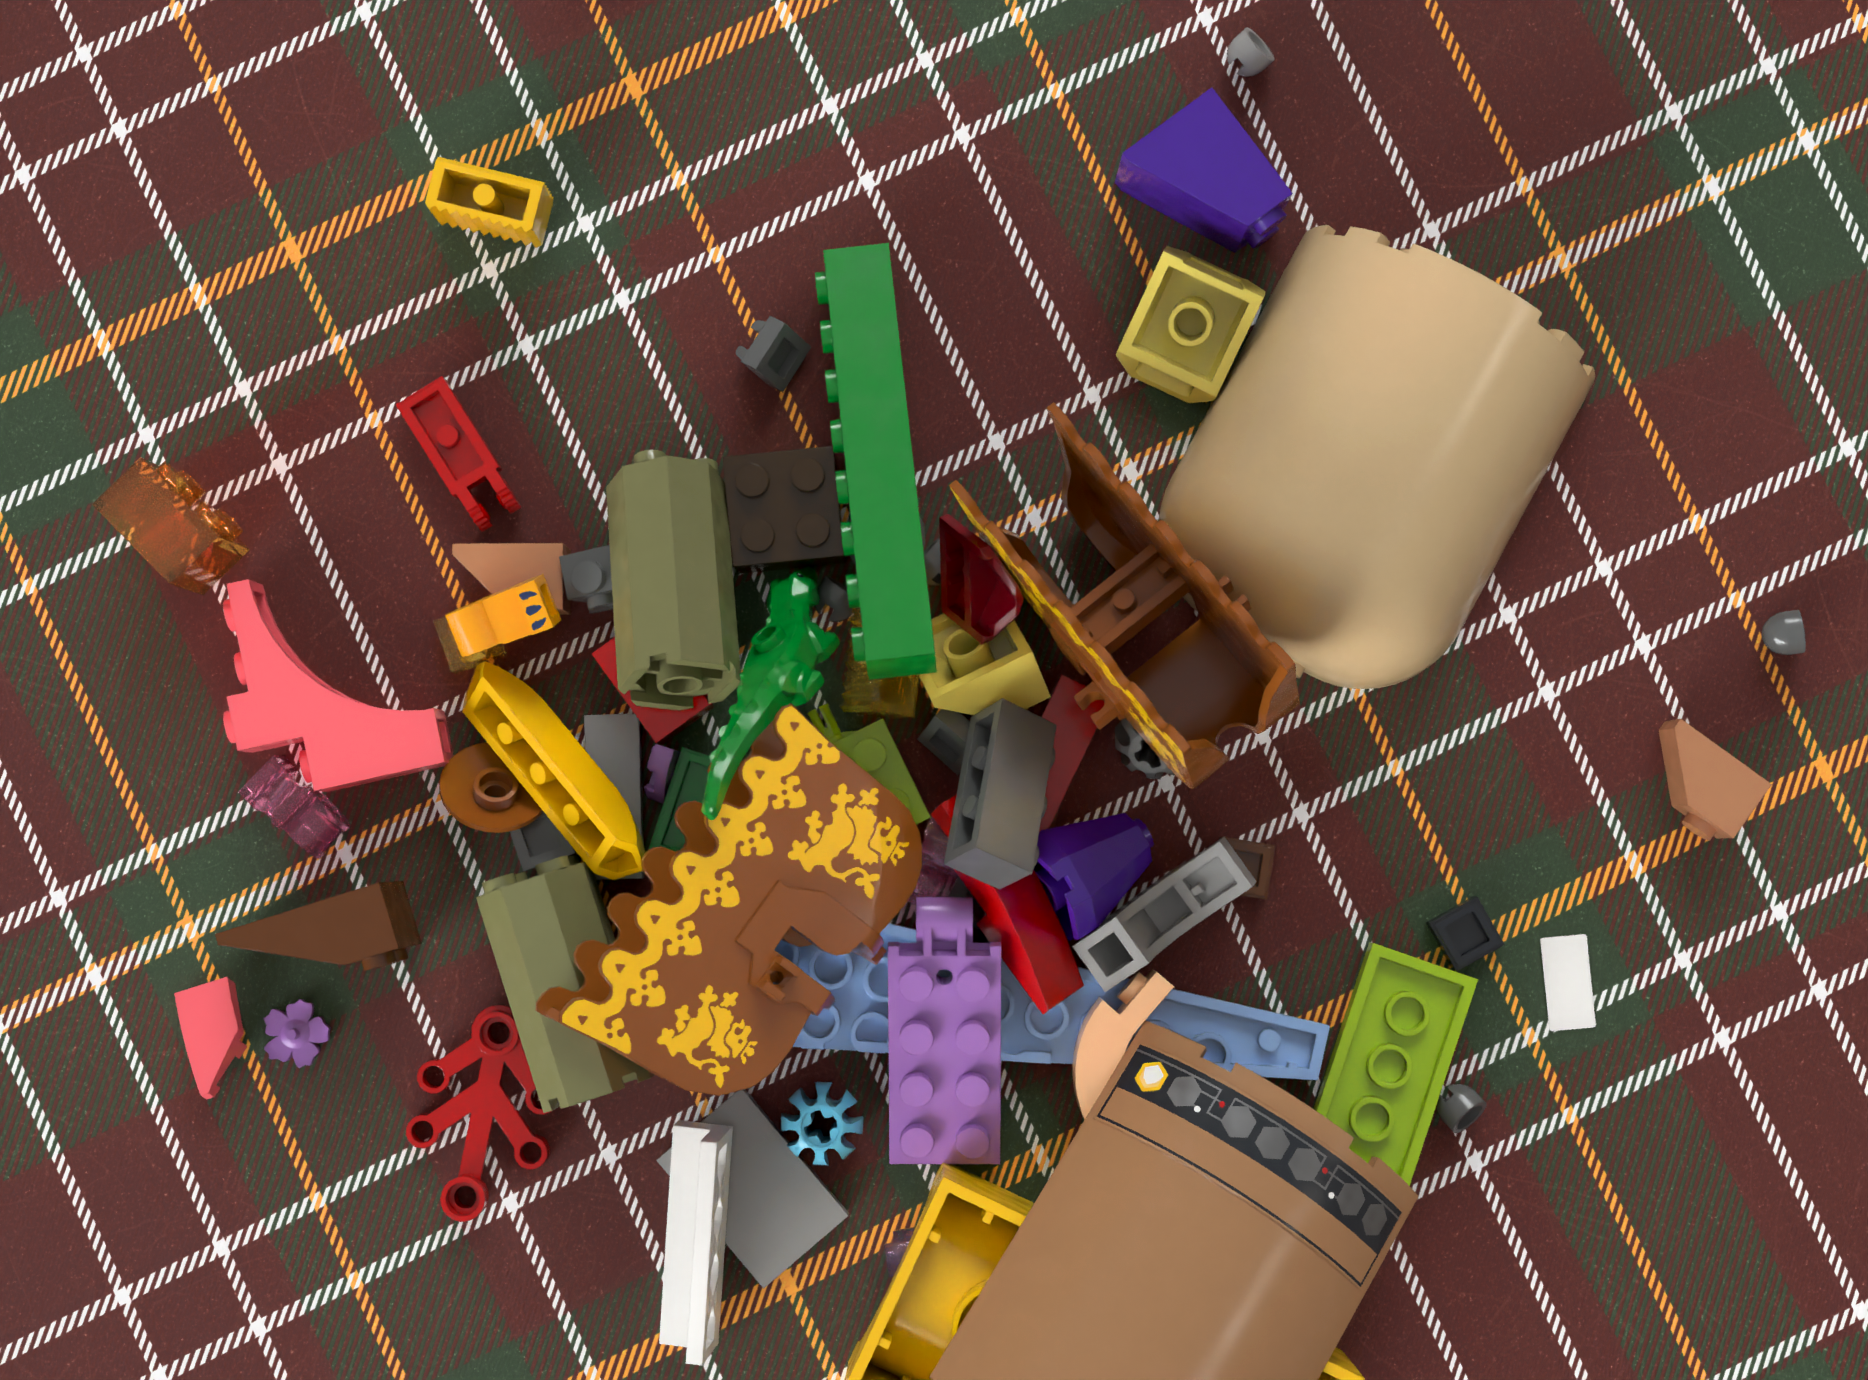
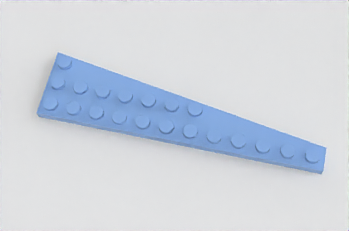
M889 923L880 932V936L884 941L882 947L886 949V953L877 965L852 952L836 956L818 949L813 944L797 947L781 940L774 950L829 990L835 998V1002L829 1010L822 1009L818 1016L810 1014L792 1047L889 1053L888 942L916 943V929ZM1001 958V1061L1072 1064L1079 1030L1092 1005L1100 997L1116 1011L1123 1003L1117 998V995L1130 979L1126 978L1107 992H1104L1089 969L1078 967L1084 986L1054 1008L1042 1014ZM946 969L938 972V975L941 977H948L952 974ZM1172 989L1146 1019L1148 1022L1169 1029L1205 1046L1207 1051L1203 1058L1231 1072L1235 1063H1238L1261 1077L1318 1080L1330 1028L1327 1024ZM1140 1027L1137 1029V1031H1136V1032L1134 1033V1035L1132 1036V1038H1131V1040H1130V1042H1129V1044H1128V1046H1127V1049H1128V1047L1130 1046L1131 1042L1133 1041L1134 1037L1136 1036L1137 1032L1139 1031Z

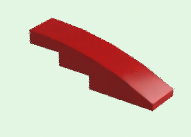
M956 795L941 803L931 813L948 838ZM954 869L987 914L977 923V926L989 942H1001L1002 960L1042 1014H1045L1084 986L1064 930L1034 869L1032 874L1000 890Z

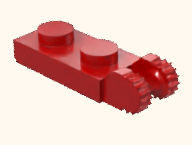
M443 376L396 404V407L450 493L456 499H460L481 532H484L493 525L490 521L489 513L479 503L471 490L487 479L495 490L498 501L510 514L522 508L511 488L500 474V471L503 469Z

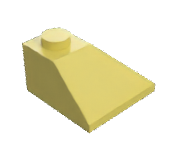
M944 613L931 619L937 672L918 674L935 708L975 715L1002 698L1023 709H1028L1051 697L1034 654L1015 620L992 641L981 645Z

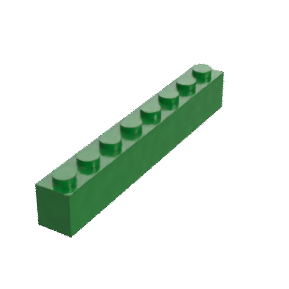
M889 243L823 250L825 271L815 272L818 304H829L830 320L820 321L823 353H834L835 369L825 370L828 403L839 402L841 419L830 420L833 452H844L846 470L835 471L839 504L849 503L851 514L850 522L840 523L844 556L855 555L857 574L846 575L849 608H860L862 627L851 628L855 662L866 661L869 680L936 673L935 648Z

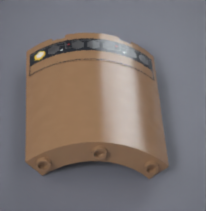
M1145 1020L929 1378L932 1380H1318L1419 1196L1380 1158L1372 1156L1369 1163H1367L1350 1150L1349 1146L1354 1139L1351 1135L1293 1095L1238 1063H1235L1231 1072L1203 1058L1207 1051L1205 1046Z

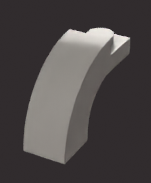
M1222 837L1129 900L1108 916L1097 929L1082 937L1072 947L1104 992H1107L1149 964L1156 955L1189 929L1252 888L1257 881L1227 839Z

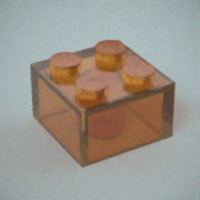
M140 457L92 504L169 584L200 595H204L250 550L238 538L243 532L240 525L221 508L216 511L206 501H202L200 498L206 493L205 490L184 470L181 469L178 472L166 461L158 466Z

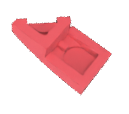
M228 977L174 993L181 1031L199 1093L206 1100L216 1096L220 1090L217 1083L234 1057L240 1059L247 1048L240 1041L244 1031L236 986Z

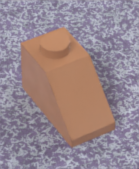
M452 544V555L491 594L544 574L559 615H571V600H567L559 556L571 554V549L565 544Z
M1684 720L1665 721L1659 729V736L1671 805L1685 816L1682 824L1694 834L1708 841L1712 837L1716 839L1734 838L1772 784Z

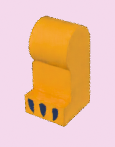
M544 574L484 597L445 615L462 657L475 654L500 643L504 645L525 636L537 634L553 628L561 621Z

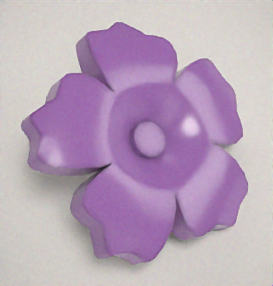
M299 999L296 1003L287 1005L286 1013L279 1009H272L269 1015L264 1017L267 1025L265 1033L269 1036H278L269 1041L264 1047V1050L269 1054V1059H279L282 1062H287L293 1056L298 1068L313 1064L315 1057L320 1053V1047L316 1043L329 1041L331 1027L325 1023L322 1016L312 1019L314 1015L313 1003Z

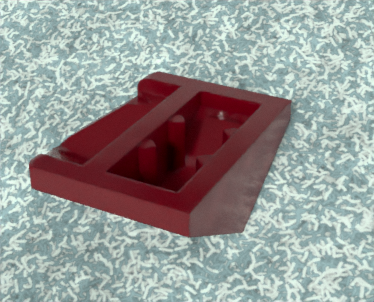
M951 515L939 517L942 612L982 645L992 641L1020 614L1024 598L1019 585L990 545Z

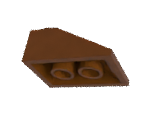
M403 881L378 882L215 934L217 944L221 946L339 965L361 962L364 971L407 960L409 956L406 948L422 944Z

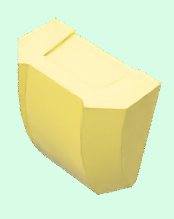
M1166 246L1117 350L1116 357L1129 376L1187 403L1215 401L1264 299L1266 291L1249 280L1193 256L1189 252Z

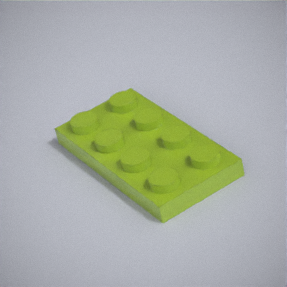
M1369 942L1313 1109L1354 1138L1349 1146L1350 1150L1367 1163H1369L1372 1156L1380 1158L1410 1186L1478 979Z

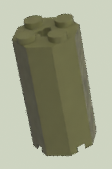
M644 450L634 455V464L622 466L606 486L618 689L624 695L630 689L631 701L636 706L680 711L693 708V697L708 694V704L724 701L741 682L739 676L741 669L725 481L719 475L718 463L715 460L709 458L686 459L668 456L659 450Z
M578 854L569 857L568 855L535 865L538 876L529 879L525 871L517 874L510 873L482 883L485 894L476 897L543 1113L553 1111L559 1106L562 1109L625 1088L624 1083L637 1079L639 1083L655 1076V1074L603 1044L535 1011L536 1001L548 988L560 986L570 991H576L583 986L584 975L574 964L573 954L577 945L589 939L605 944L615 941L595 874L585 862H580Z

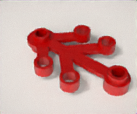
M494 1005L481 1011L472 1024L471 1039L443 1058L425 1062L417 1073V1082L420 1088L427 1093L436 1094L444 1091L451 1085L454 1074L482 1058L477 1082L433 1112L422 1113L412 1118L406 1127V1137L411 1145L416 1148H428L441 1138L442 1131L471 1112L459 1175L444 1186L440 1197L441 1207L445 1214L459 1222L474 1219L484 1211L488 1204L489 1191L481 1179L494 1118L514 1147L515 1160L522 1168L528 1170L537 1169L548 1160L550 1155L548 1141L543 1136L532 1133L501 1086L506 1063L526 1091L525 1102L529 1110L538 1115L550 1113H543L542 1107L537 1105L534 1100L536 1087L511 1008L507 1005ZM496 1022H502L508 1026L510 1034L506 1042L501 1043L493 1039L491 1028ZM431 1066H437L444 1072V1081L440 1086H433L427 1080L426 1073ZM419 1121H427L431 1124L433 1135L430 1140H421L416 1135L415 1127ZM534 1142L540 1146L541 1157L538 1161L532 1162L524 1157L523 1147L525 1143ZM462 1186L471 1187L475 1191L476 1201L474 1205L467 1206L460 1202L458 1191Z

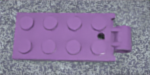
M916 897V943L888 942L889 1164H942L943 1162L946 1164H1000L1001 942L973 943V897ZM946 969L952 974L948 977H941L938 975V972Z

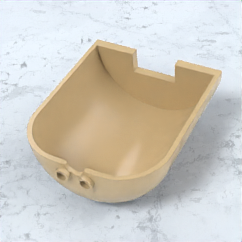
M1322 225L1308 230L1303 235L1225 378L1215 401L1212 402L1172 475L1163 496L1159 520L1161 519L1169 525L1192 559L1202 561L1217 581L1225 575L1231 580L1234 591L1227 594L1231 601L1237 600L1242 594L1247 597L1252 608L1248 612L1255 620L1262 634L1270 643L1276 642L1294 661L1296 665V678H1301L1304 672L1318 680L1339 687L1374 689L1395 685L1414 677L1436 662L1453 644L1595 380V370L1592 366L1581 365L1580 360L1584 351L1567 332L1558 329L1547 331L1539 324V318L1542 315L1540 310L1486 276L1414 243L1410 249L1402 248L1398 250L1389 247L1390 241L1380 232L1350 226L1346 235L1342 236L1334 235L1336 231L1329 225ZM1187 593L1183 598L1197 611L1192 596Z

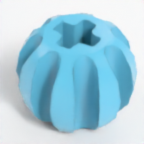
M815 1082L817 1099L807 1097L800 1087L788 1098L799 1109L800 1114L781 1113V1131L793 1130L799 1134L798 1139L786 1146L797 1158L804 1148H811L815 1152V1159L812 1165H829L827 1149H835L844 1160L856 1147L843 1134L849 1132L863 1134V1116L848 1117L844 1113L847 1108L853 1106L858 1101L847 1089L842 1098L832 1100L829 1096V1088L832 1082ZM821 1110L824 1118L834 1116L836 1122L832 1124L829 1136H823L820 1129L810 1130L808 1125L812 1123L815 1111Z

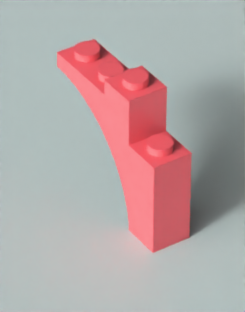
M249 579L227 584L229 599L223 602L224 616L229 629L232 632L236 631L240 652L234 655L236 674L242 685L247 684L248 692L227 696L229 711H225L223 714L226 735L231 743H236L237 751L254 753L304 742L306 750H302L299 753L303 777L307 783L312 782L314 791L323 792L444 767L446 763H449V760L454 755L445 711L436 708L403 711L377 708L352 699L334 689L315 675L289 646L275 622L262 584Z

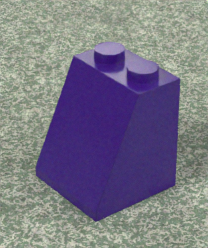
M1212 87L1122 153L1115 179V184L1122 192L1234 253L1248 243L1254 250L1279 231L1277 225L1287 216L1284 209L1293 194Z

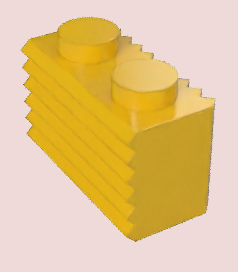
M438 157L433 169L425 204L441 225L448 222L452 228L459 225L462 230H465L469 227L473 233L480 230L484 236L490 232L493 238L501 235L505 241L511 237L514 243L522 240L526 246L532 242L534 247L538 248L544 241L554 197L548 191L549 188H547L545 182Z

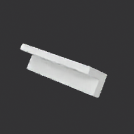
M678 1120L673 1125L659 1344L687 1347L686 1364L702 1366L719 1343L733 1126Z

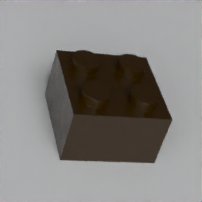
M833 446L723 457L732 562L738 574L846 563L842 544L840 524L842 517L837 495L835 476L837 466Z

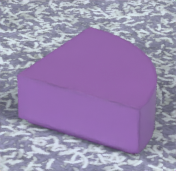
M658 744L652 747L647 768L653 771L649 784L645 786V793L648 799L664 803L680 755L679 751Z

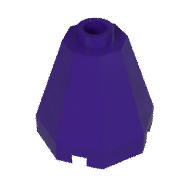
M1126 813L1039 831L1037 841L1039 858L1034 871L1047 894L1068 942L1073 939L1079 940L1097 929L1152 862L1150 848L1154 845L1153 838L1146 825L1140 819L1135 818L1132 820Z

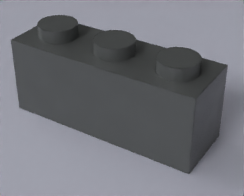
M1003 698L971 717L944 865L999 890L1032 874L1039 858L1037 841L1041 819L1047 809L1045 793L1049 770L1055 760L1053 745L1056 724Z

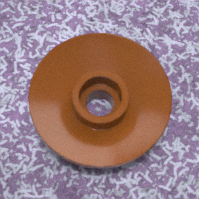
M487 742L471 745L459 751L449 760V763H446L442 770L439 786L442 803L452 817L470 828L494 833L514 831L529 825L543 813V810Z

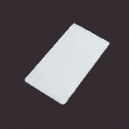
M1580 934L1541 938L1550 1031L1595 1027L1596 1021L1587 936Z

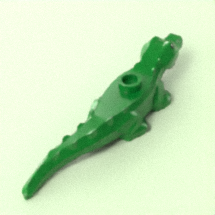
M810 566L794 571L788 578H776L770 583L766 599L770 617L766 620V627L759 630L751 639L752 647L747 655L743 672L739 674L741 682L737 686L738 702L730 706L729 714L731 719L728 725L722 726L719 729L720 743L718 748L710 754L712 764L707 776L701 812L709 820H714L718 816L728 787L742 759L756 738L774 720L779 709L790 703L795 707L807 703L825 682L821 672L814 669L818 663L828 659L835 652L840 644V640L835 632H824L816 623L812 622V611L819 604L820 598L817 583L818 575Z

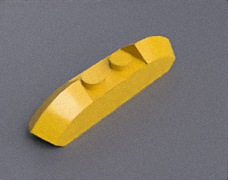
M484 661L477 664L464 698L462 712L594 874L616 880L641 872V860L645 853L642 837L627 803L615 785L548 704L531 687L516 676L491 663Z

